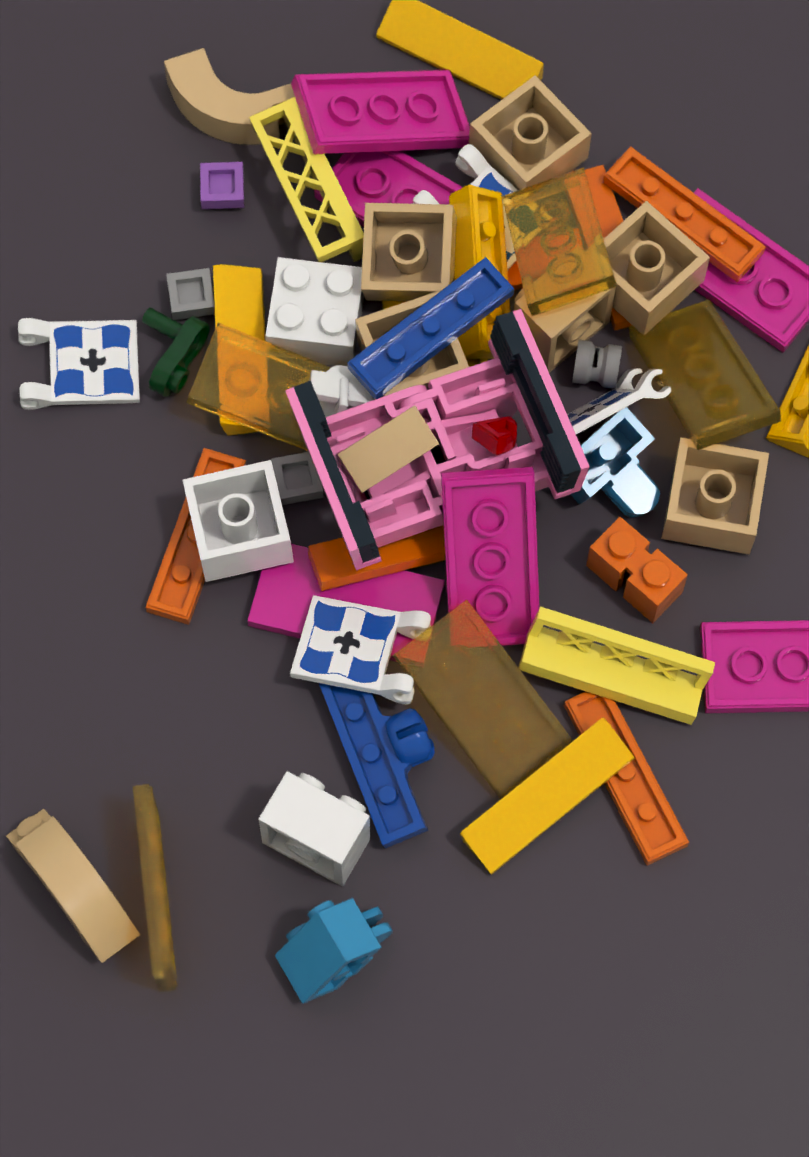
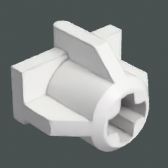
M334 366L327 372L311 370L308 381L311 380L325 417L375 400L350 372L348 366Z

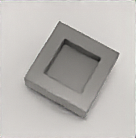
M209 268L166 274L173 320L215 314Z
M309 452L271 459L282 505L324 498L322 484Z

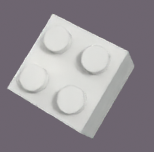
M278 257L265 335L267 358L328 366H348L347 362L356 355L355 319L361 317L364 295L361 291L362 267Z
M271 460L182 480L206 582L294 562L291 540Z
M287 771L258 819L262 843L343 887L370 841V816L365 813L366 808L355 799L346 795H342L338 799L323 791L325 786L316 778L305 773H301L297 777Z

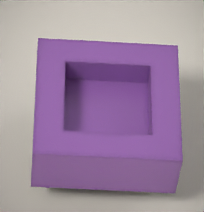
M243 162L200 163L202 209L244 208Z

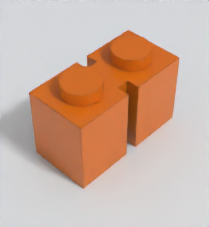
M619 517L590 546L586 566L615 591L622 586L625 571H627L631 576L627 579L623 598L651 623H654L683 593L688 574L658 548L650 554L648 552L650 542L623 518Z

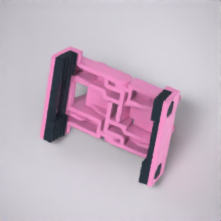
M521 309L496 316V321H494L493 330L491 331L492 334L490 335L491 339L488 341V346L494 359L430 380L428 388L425 385H415L328 417L324 415L311 380L285 390L294 417L356 570L382 561L378 547L443 525L441 473L533 467L535 492L549 487L555 500L580 491L590 466ZM415 405L439 442L446 462L436 464L433 454L429 450L367 489L366 491H368L371 498L367 500L365 492L362 493L338 456V453ZM519 410L532 442L519 447L516 443L512 450L495 455L472 439L473 423L506 416L513 417L516 411Z

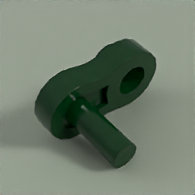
M150 307L146 310L142 323L174 340L156 364L149 380V388L163 397H168L172 392L178 394L185 386L190 371L187 369L202 350L209 335L210 325L195 316H191L182 325Z

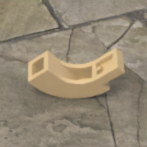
M204 48L164 61L166 81L181 113L202 132L225 142L242 145L261 144L250 123L249 117L295 97L291 83L262 93H242L227 87L214 74ZM282 117L264 125L266 134L279 139V124L285 123V119Z
M44 808L34 816L24 819L16 829L6 835L14 849L41 880L82 940L101 963L140 935L122 906L83 852L55 817H51Z

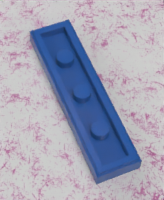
M485 257L347 362L348 369L372 397L378 399L514 295V288Z

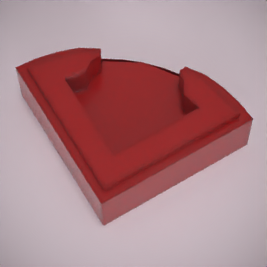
M511 416L478 421L473 423L472 439L495 455L506 453L516 446L517 422Z

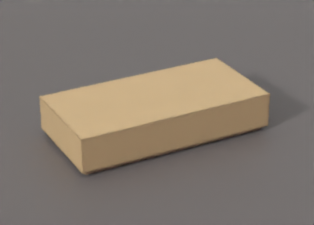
M414 405L338 453V456L363 493L439 445V442Z

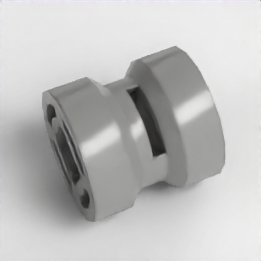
M579 339L572 383L586 384L589 381L599 382L602 387L616 389L622 346L608 344L605 347H598L592 341ZM593 360L597 361V367H592Z

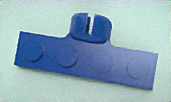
M319 683L382 846L389 848L428 831L408 781V772L412 767L432 759L435 754L432 738L429 739L427 735L428 728L423 718L415 709L411 708L393 716H383L373 693Z

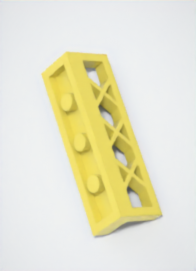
M293 97L250 116V123L318 262H324L346 251H349L354 262L362 259L364 232L325 154H313L296 98ZM284 117L289 129L285 140L268 136L263 126ZM273 147L280 149L278 156ZM288 152L303 157L306 166L302 175L284 170L283 163ZM290 182L298 184L295 191ZM305 187L319 190L323 198L319 211L301 205L300 199ZM308 217L315 219L313 226L311 225ZM325 222L337 226L342 239L322 247L317 238L322 223Z
M540 606L528 630L518 670L692 725L697 717L702 690L713 674L715 662ZM546 625V626H549V627H552V628L561 630V632H558V631H555V630H552V629H549V628H546V627H543V626ZM596 641L605 645L602 646L593 642ZM637 655H640V656H643V657H646V658H649V659H643V658L637 657ZM681 669H684V670H687V671L696 673L697 676H696V675H693V674H690V673H687V672H684V671H681Z

